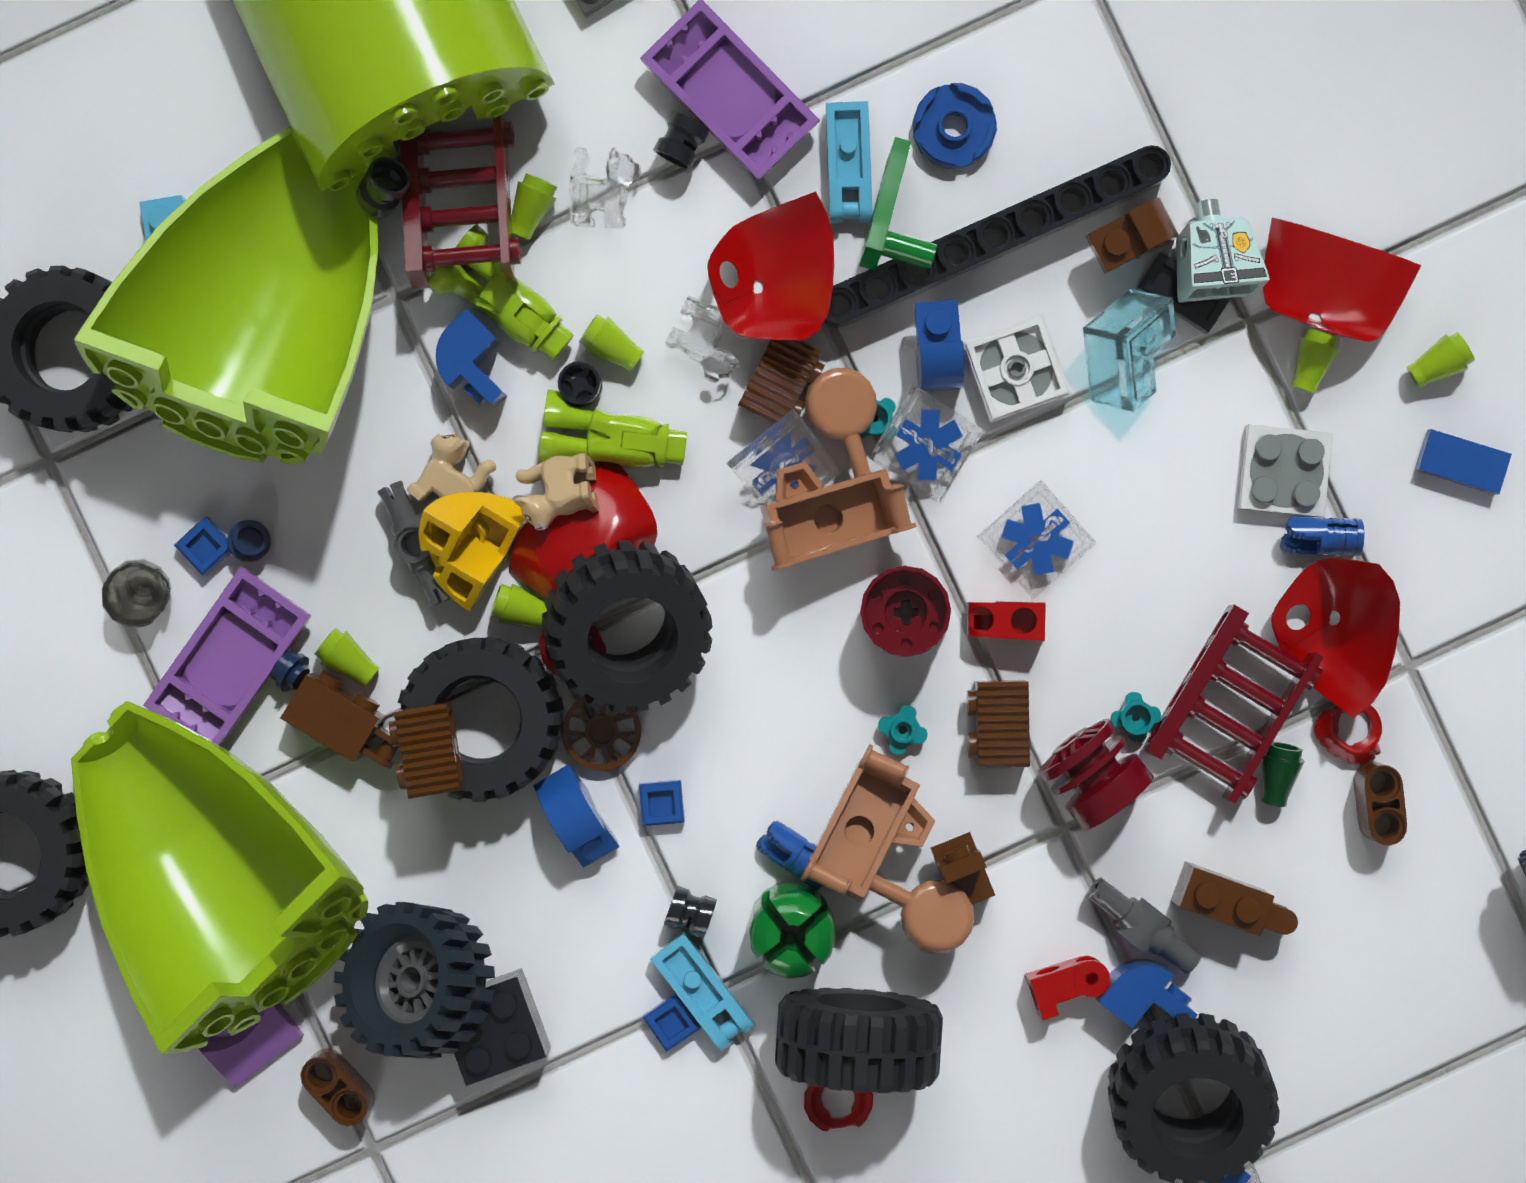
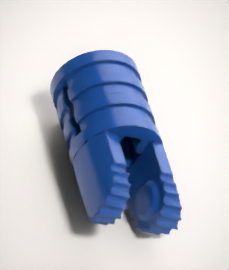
M1289 517L1285 528L1287 534L1284 533L1280 542L1281 550L1288 553L1327 554L1328 556L1351 555L1359 557L1364 547V524L1362 519Z
M773 821L767 828V834H763L756 842L757 850L784 870L791 872L794 877L800 879L816 845L807 841L808 839L785 824ZM808 878L802 881L806 885H810L815 891H818L822 886Z

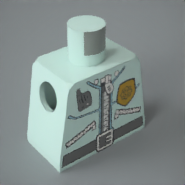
M1206 199L1197 202L1193 206L1196 221L1188 223L1176 240L1178 301L1188 302L1254 296L1270 279L1249 222L1243 217L1222 219L1219 200Z

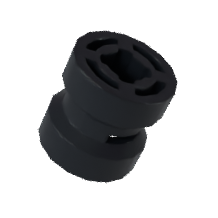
M672 111L667 121L668 130L664 137L658 139L653 151L667 161L684 169L691 170L696 160L695 150L698 145L705 142L710 131L696 120L679 112Z
M389 157L377 158L371 162L365 177L360 181L355 192L359 207L375 217H386L392 214L410 185V174L407 168L401 162Z
M581 361L572 362L559 373L558 389L563 398L572 405L578 407L590 406L601 396L603 390L602 379L596 369L588 363Z
M677 885L663 925L673 929L683 927L688 929L692 936L704 939L717 899L706 895L701 898L693 896L689 889Z

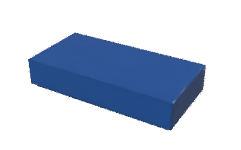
M1429 429L1426 432L1415 470L1498 495L1500 494L1512 454Z

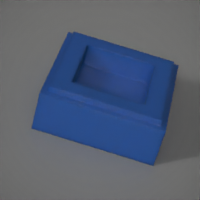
M206 516L174 544L202 576H207L231 553L227 545V536Z
M681 779L639 783L642 826L685 823Z
M676 993L646 1012L642 1017L666 1052L701 1029V1025Z

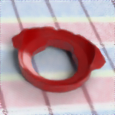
M1371 705L1362 711L1369 720V733L1364 740L1354 743L1352 746L1344 743L1338 736L1339 719L1344 711L1337 706L1332 710H1324L1316 719L1314 725L1315 736L1319 740L1320 745L1326 747L1327 752L1334 753V756L1339 757L1341 761L1345 762L1347 760L1351 764L1359 763L1360 765L1369 763L1370 759L1374 760L1376 758L1375 755L1381 753L1378 742L1382 735V722L1378 712Z

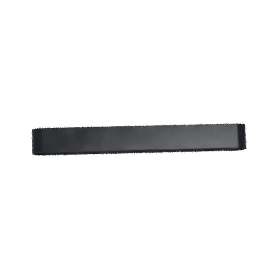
M1145 146L930 242L937 244L931 268L927 269V278L922 282H913L907 278L905 266L909 263L892 259L878 265L875 271L869 269L833 285L831 298L835 296L846 298L850 303L851 310L843 317H835L829 312L824 322L831 327L837 328L852 324L1150 191L1158 186L1169 174L1171 168L1170 156L1159 146ZM1150 159L1154 161L1158 167L1157 177L1149 178L1144 176L1139 170V160ZM1103 176L1115 178L1120 186L1119 194L1108 195L1103 192L1100 187V178ZM1072 193L1078 196L1081 201V210L1075 213L1066 211L1061 205V195ZM1028 210L1038 212L1043 220L1042 228L1031 230L1025 227L1022 222V213ZM990 227L999 229L1004 235V244L996 248L990 247L983 240V231ZM952 244L959 245L965 251V262L959 265L947 262L943 253L944 248ZM872 279H881L888 285L889 294L884 299H873L866 292V284Z

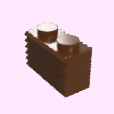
M770 340L738 403V408L781 430H784L787 422L795 426L805 406V402L799 400L806 384L810 385L822 373L825 367L824 364L818 362L822 352L799 340Z
M1026 680L974 681V690H967L966 695L967 715L975 716V732L967 734L968 758H975L978 768L1030 767L1029 682Z
M451 702L402 709L394 712L395 720L389 721V733L393 747L400 746L402 763L396 765V775L400 790L407 789L408 799L460 791L465 788Z

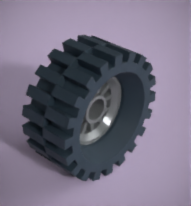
M396 902V905L384 904L377 907L378 914L367 913L366 917L360 920L364 929H355L358 934L353 940L351 948L347 949L339 958L340 961L345 962L343 972L335 971L334 983L342 984L343 993L334 995L336 1007H346L347 1010L339 1018L344 1027L356 1028L350 1037L357 1044H367L365 1050L374 1054H383V1056L435 1059L441 1058L442 1053L452 1054L458 1051L460 1047L457 1041L469 1042L476 1035L470 1027L471 1024H483L488 1013L480 1009L482 1002H492L494 990L485 988L486 979L495 978L494 966H488L484 963V959L491 956L492 953L489 944L476 942L484 934L478 926L467 925L470 920L468 917L446 908L409 902Z

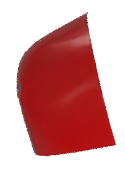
M817 192L791 200L734 225L714 248L707 264L708 276L722 319L733 332L752 339L806 340L820 330L829 314L833 290L834 236L828 214ZM725 261L732 263L737 270L738 281L733 288L726 286L720 277V266ZM755 280L763 283V291L757 294L753 291Z
M1272 218L1264 260L1270 280L1263 286V296L1265 303L1274 312L1332 334L1371 343L1377 340L1392 322L1422 265L1336 235L1293 222ZM1309 314H1319L1322 322L1309 318ZM1315 324H1318V325L1327 327V328H1329V329H1326V328L1317 326V325H1315Z
M603 461L594 462L596 480L589 481L591 492L595 491L598 497V512L592 513L586 509L579 510L570 515H558L545 530H536L532 524L527 522L519 531L510 552L509 573L546 597L548 590L557 591L554 579L561 570L569 573L573 569L571 560L579 554H583L585 559L595 554L593 547L605 543L607 549L617 548L616 542L620 540H630L633 547L639 549L641 542L655 545L658 534L654 514L646 499L621 465Z
M1342 558L1316 561L1307 566L1297 576L1275 606L1271 616V624L1280 649L1302 662L1308 653H1317L1324 657L1319 664L1323 672L1313 688L1352 718L1358 716L1375 701L1387 683L1399 634L1400 599L1394 581L1381 565L1377 563ZM1298 604L1307 606L1310 611V619L1306 626L1299 630L1291 629L1286 621L1289 610ZM1332 611H1336L1340 615L1339 623L1336 625H1330L1329 623Z

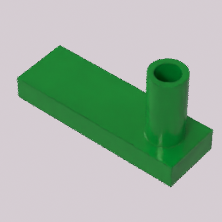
M898 137L894 138L861 255L860 267L875 271L880 257L884 256L926 269L931 268L937 244L888 230L911 141Z

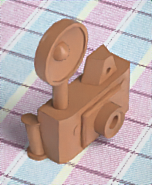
M834 368L818 375L809 385L804 400L805 413L811 426L824 437L833 440H844L855 478L824 487L806 461L777 470L776 501L760 506L775 564L771 566L772 571L917 527L916 523H911L903 490L904 485H891L887 469L870 472L860 434L864 433L874 420L877 410V399L870 381L857 371L848 368ZM792 481L797 483L796 489L791 488L790 484Z
M869 744L845 787L800 879L805 881L808 878L844 897L847 895L859 902L864 899L869 889L902 907L900 914L902 929L909 941L917 948L932 954L948 953L961 946L971 934L974 923L973 906L966 893L953 883L946 884L943 880L926 881L909 892L876 874L891 843L923 847L935 820L914 798L920 784L906 777L909 766L872 750L873 745ZM906 824H911L913 826V830L908 831L906 829Z

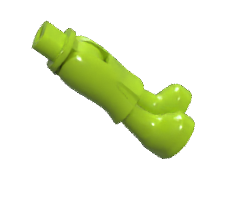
M476 224L462 237L456 248L488 245L489 236L484 229ZM498 262L465 264L489 281L484 288L469 276L460 265L437 267L436 271L432 273L429 278V289L439 295L454 293L474 305L473 310L488 316L509 337L522 345L531 347L534 353L540 350L554 361L574 337V334L561 324L563 318L559 315L557 316L551 305L542 296L523 284L516 277L513 281H506L502 265Z
M548 389L543 427L586 430L587 439L542 431L538 464L554 456L572 457L580 453H586L593 462L603 461L635 468H647L656 465L664 468V463L683 465L687 432L669 429V424H663L662 426L661 423L646 417L609 414L598 408L594 411L581 409L570 405L559 391Z

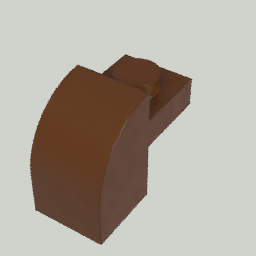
M1159 197L1128 211L1125 215L1092 231L1085 237L1104 274H1107L1135 258L1139 259L1172 242L1180 235Z
M970 832L930 847L941 879L946 884L953 883L964 891L972 905L995 896L985 870L987 868L981 852L976 848Z

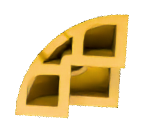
M460 492L446 495L435 500L423 510L419 524L420 548L422 552L429 551L436 567L433 577L439 586L456 603L470 612L501 567L526 521L522 516L521 508L515 501L503 496L483 492Z

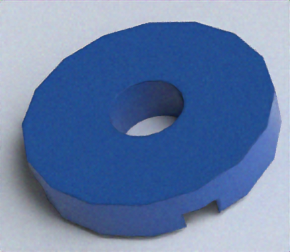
M950 83L949 85L938 86L930 90L919 102L912 121L913 138L920 153L931 163L947 169L966 168L980 161L991 148L997 132L996 116L990 100L977 88L964 83ZM950 115L962 117L966 123V132L958 137L948 135L943 129V120Z

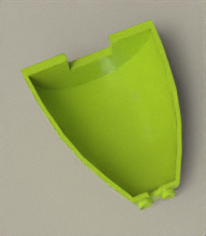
M290 126L245 153L199 187L160 223L110 284L74 339L83 360L94 374H101L103 371L115 383L112 392L135 410H141L145 406L162 419L160 426L198 445L228 456L258 463H264L266 457L271 456L276 457L284 464H297L305 462L311 453L319 455L331 436L349 390L372 311L378 261L377 217L366 213L359 207L355 195L356 189L360 181L365 177L366 172L353 177L352 182L342 189L335 191L327 189L321 192Z
M125 701L111 713L110 718L107 720L110 726L106 732H97L90 735L84 741L83 746L71 758L76 815L86 872L103 931L129 993L156 1046L162 1055L175 1054L205 1047L208 1043L207 1037L215 1036L225 1030L233 1036L260 1022L261 1016L259 1013L278 1004L280 1001L285 1006L307 990L339 960L356 938L358 933L354 925L357 921L366 917L368 899L364 895V887L325 837L265 777L224 747L180 723Z

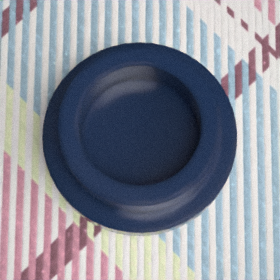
M243 520L231 528L227 538V545L231 554L238 560L255 562L267 554L271 545V538L267 528L260 522Z
M292 651L283 654L273 666L270 677L276 681V687L282 692L298 689L306 674L310 673L308 669L309 658L302 653L295 654Z

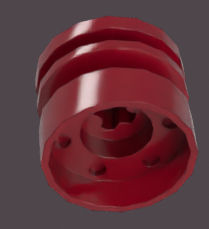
M904 565L887 569L871 581L863 594L860 614L863 628L876 646L891 655L911 657L924 654L939 644L949 626L951 606L948 593L938 578L922 568ZM903 601H910L911 608L918 609L919 611L918 616L911 617V624L908 625L902 624L901 617H894V610L900 609Z
M1108 718L1071 735L1053 751L1050 758L1038 770L1039 775L1046 782L1060 776L1051 787L1055 795L1068 792L1073 788L1077 791L1070 798L1065 808L1084 831L1098 826L1121 811L1137 798L1154 778L1137 754H1131L1116 760L1115 756L1124 747L1126 740L1123 736L1118 735L1106 741L1116 728Z

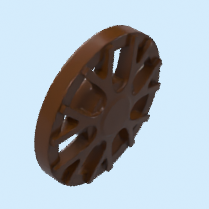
M585 696L579 698L569 708L563 720L562 738L567 752L578 764L591 770L607 771L622 766L634 755L640 743L641 723L634 707H626L630 713L629 715L623 716L622 713H618L613 719L605 714L607 704L604 703L603 708L599 709L600 714L590 718L582 705L587 702ZM580 708L582 714L578 715L574 712ZM571 717L587 722L585 732L569 730ZM632 718L635 731L620 733L617 722ZM569 734L576 735V738L570 742ZM635 735L633 742L627 739V736ZM586 737L592 746L580 756L572 745L581 738ZM617 737L631 746L623 757L611 746ZM596 748H607V764L594 763ZM590 754L591 762L585 760L584 757ZM613 754L619 758L614 762H612L611 756Z

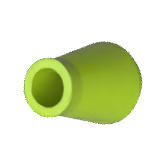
M529 173L525 174L522 182L518 181L511 215L512 233L531 240L533 232L557 199L554 196L557 189L556 185Z
M597 314L579 340V343L586 347L585 352L622 366L630 372L644 353V350L639 348L609 316L605 320Z
M1307 328L1305 336H1300L1295 374L1291 385L1316 393L1318 385L1340 352V349H1337L1340 338Z
M1456 332L1450 337L1445 334L1420 358L1406 368L1420 389L1429 383L1467 371V365L1474 362L1475 358L1466 341Z
M512 583L510 587L501 584L490 616L498 618L499 623L543 629L542 614L547 609L542 600Z
M337 628L331 631L314 653V655L322 660L320 662L321 665L358 682L363 687L367 685L380 668L372 662L347 631L342 633Z

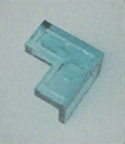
M1130 289L1083 327L1090 398L1093 402L1134 412L1157 392L1153 355L1176 336L1173 298Z

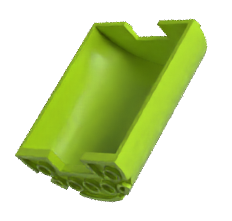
M231 0L321 192L327 189L335 191L346 187L352 182L353 177L366 172L371 162L377 158L389 157L394 159L399 157L393 144L394 141L398 139H413L422 134L425 127L437 121H452L460 117L465 112V109L472 106L477 120L483 117L495 118L508 111L509 105L522 99H537L547 93L549 87L555 85L514 0Z

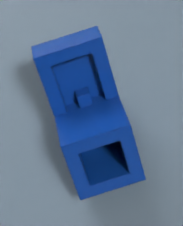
M958 299L915 303L914 315L917 338L915 356L919 393L961 389L964 385L963 340L961 341Z
M467 308L446 327L438 340L435 355L437 369L448 387L454 390L466 379L468 383L463 389L480 406L488 401L492 406L496 407L507 395L478 365L501 341Z
M570 764L533 785L541 807L559 840L568 853H573L583 868L620 847L615 835L596 810L588 789Z
M1148 959L1130 960L1116 967L1110 973L1108 989L1102 995L1095 997L1102 1006L1132 1029L1153 1002L1175 1019V1014L1189 1013L1190 1018H1196L1198 1015L1188 1006L1192 1000L1190 996L1173 983L1168 989L1165 988L1174 974L1164 965Z

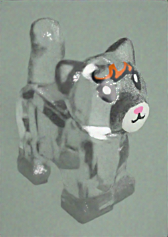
M577 147L574 150L576 159L570 174L569 195L572 201L570 223L578 227H595V221L591 213L593 211H604L606 228H624L626 226V219L623 213L628 196V186L640 177V165L635 163L629 154L618 152L613 147L609 152L605 165L607 178L590 176L586 174L589 164L588 152L583 147Z
M688 295L680 313L682 316L680 319L686 321L692 319L693 325L689 331L673 326L665 345L671 349L678 348L691 359L700 362L704 369V377L710 382L716 383L720 379L731 377L735 369H740L739 361L730 351L718 348L717 345L726 332L732 330L724 323L718 306L703 304L701 300ZM733 332L735 335H737L739 338L743 340H753L752 338L744 337Z

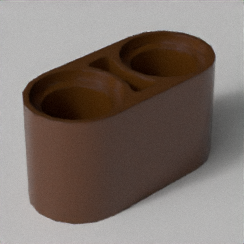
M1369 762L1363 764L1354 775L1359 829L1366 838L1379 844L1388 846L1397 844L1404 838L1407 832V817L1401 775L1393 767L1382 763ZM1382 771L1386 778V784L1380 792L1373 793L1370 787V780L1376 772ZM1387 813L1391 821L1390 827L1387 832L1378 835L1374 828L1375 821L1380 815Z
M329 1048L321 1049L314 1053L302 1067L300 1077L304 1088L340 1125L353 1126L360 1123L373 1107L375 1096L372 1087L342 1054L336 1050ZM321 1062L330 1066L333 1078L331 1080H322L317 1077L314 1070L315 1063ZM354 1094L359 1097L362 1109L359 1111L349 1110L343 1103V1095Z

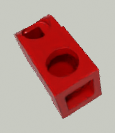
M995 601V603L967 602L966 636L1045 641L1046 603Z
M1089 955L1079 956L1025 974L1037 1014L1043 1021L1059 1016L1056 1004L1081 995L1090 998L1098 997L1108 989L1110 984V973L1106 966L1095 957Z

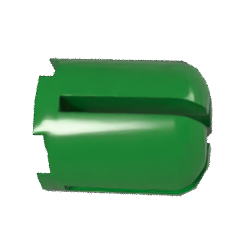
M779 882L766 889L754 903L749 921L750 945L756 958L763 955V967L771 974L787 979L806 977L815 972L814 959L817 958L824 965L830 958L836 941L832 911L825 897L812 889L810 885L807 886L797 882ZM781 917L784 918L789 926H799L801 931L795 935L791 931L787 934L782 932L781 929L784 928V923L780 922Z

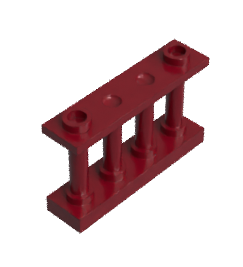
M502 114L493 118V127L434 133H428V129H425L422 134L413 139H399L400 162L407 168L410 174V185L402 197L405 272L412 289L430 288L429 272H434L436 267L501 261L506 281L515 280L514 265L521 264L522 257L519 238H513L508 165V148L515 147L512 121L505 122ZM494 145L495 166L430 171L429 167L424 168V155H430L431 150ZM492 183L497 185L498 205L432 210L431 206H426L425 194L432 193V189ZM499 222L500 244L435 250L433 245L428 246L427 233L434 232L436 227Z
M1235 604L1228 605L1163 712L1160 721L1155 725L1142 747V750L1158 759H1162L1165 753L1170 756L1175 753L1225 783L1228 787L1221 797L1236 804L1239 797L1245 800L1254 788L1257 778L1253 776L1255 770L1304 689L1306 688L1310 691L1319 680L1323 672L1319 664L1324 658L1317 653H1308L1302 662L1248 630L1249 625L1244 622L1249 613ZM1231 644L1235 647L1238 644L1242 645L1294 676L1281 698L1226 666L1227 661L1222 658ZM1218 680L1270 711L1271 715L1259 734L1253 732L1205 703V697L1200 694L1208 681L1215 683ZM1187 717L1190 719L1199 718L1250 749L1237 771L1183 739L1184 734L1179 732V729Z

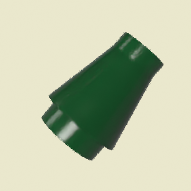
M1272 742L1262 759L1263 793L1261 802L1271 806L1286 807L1288 797L1305 762L1301 758L1303 751L1301 748L1287 743Z

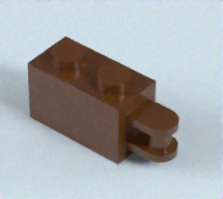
M321 671L320 675L316 673L306 674L280 719L352 762L361 759L365 755L378 764L392 769L395 764L392 759L400 746L393 747L389 731L381 727L386 715L377 711L380 704L358 692L356 697L344 691L341 689L344 683L326 671ZM375 735L384 739L378 751L369 746Z
M1184 862L1171 901L1180 908L1261 936L1263 928L1282 935H1288L1293 933L1298 926L1296 914L1285 906L1274 903L1275 896L1266 890L1193 863Z

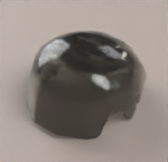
M145 559L124 561L109 574L102 586V607L113 621L127 628L148 626L153 623L169 604L170 592L172 590L170 579L160 566Z

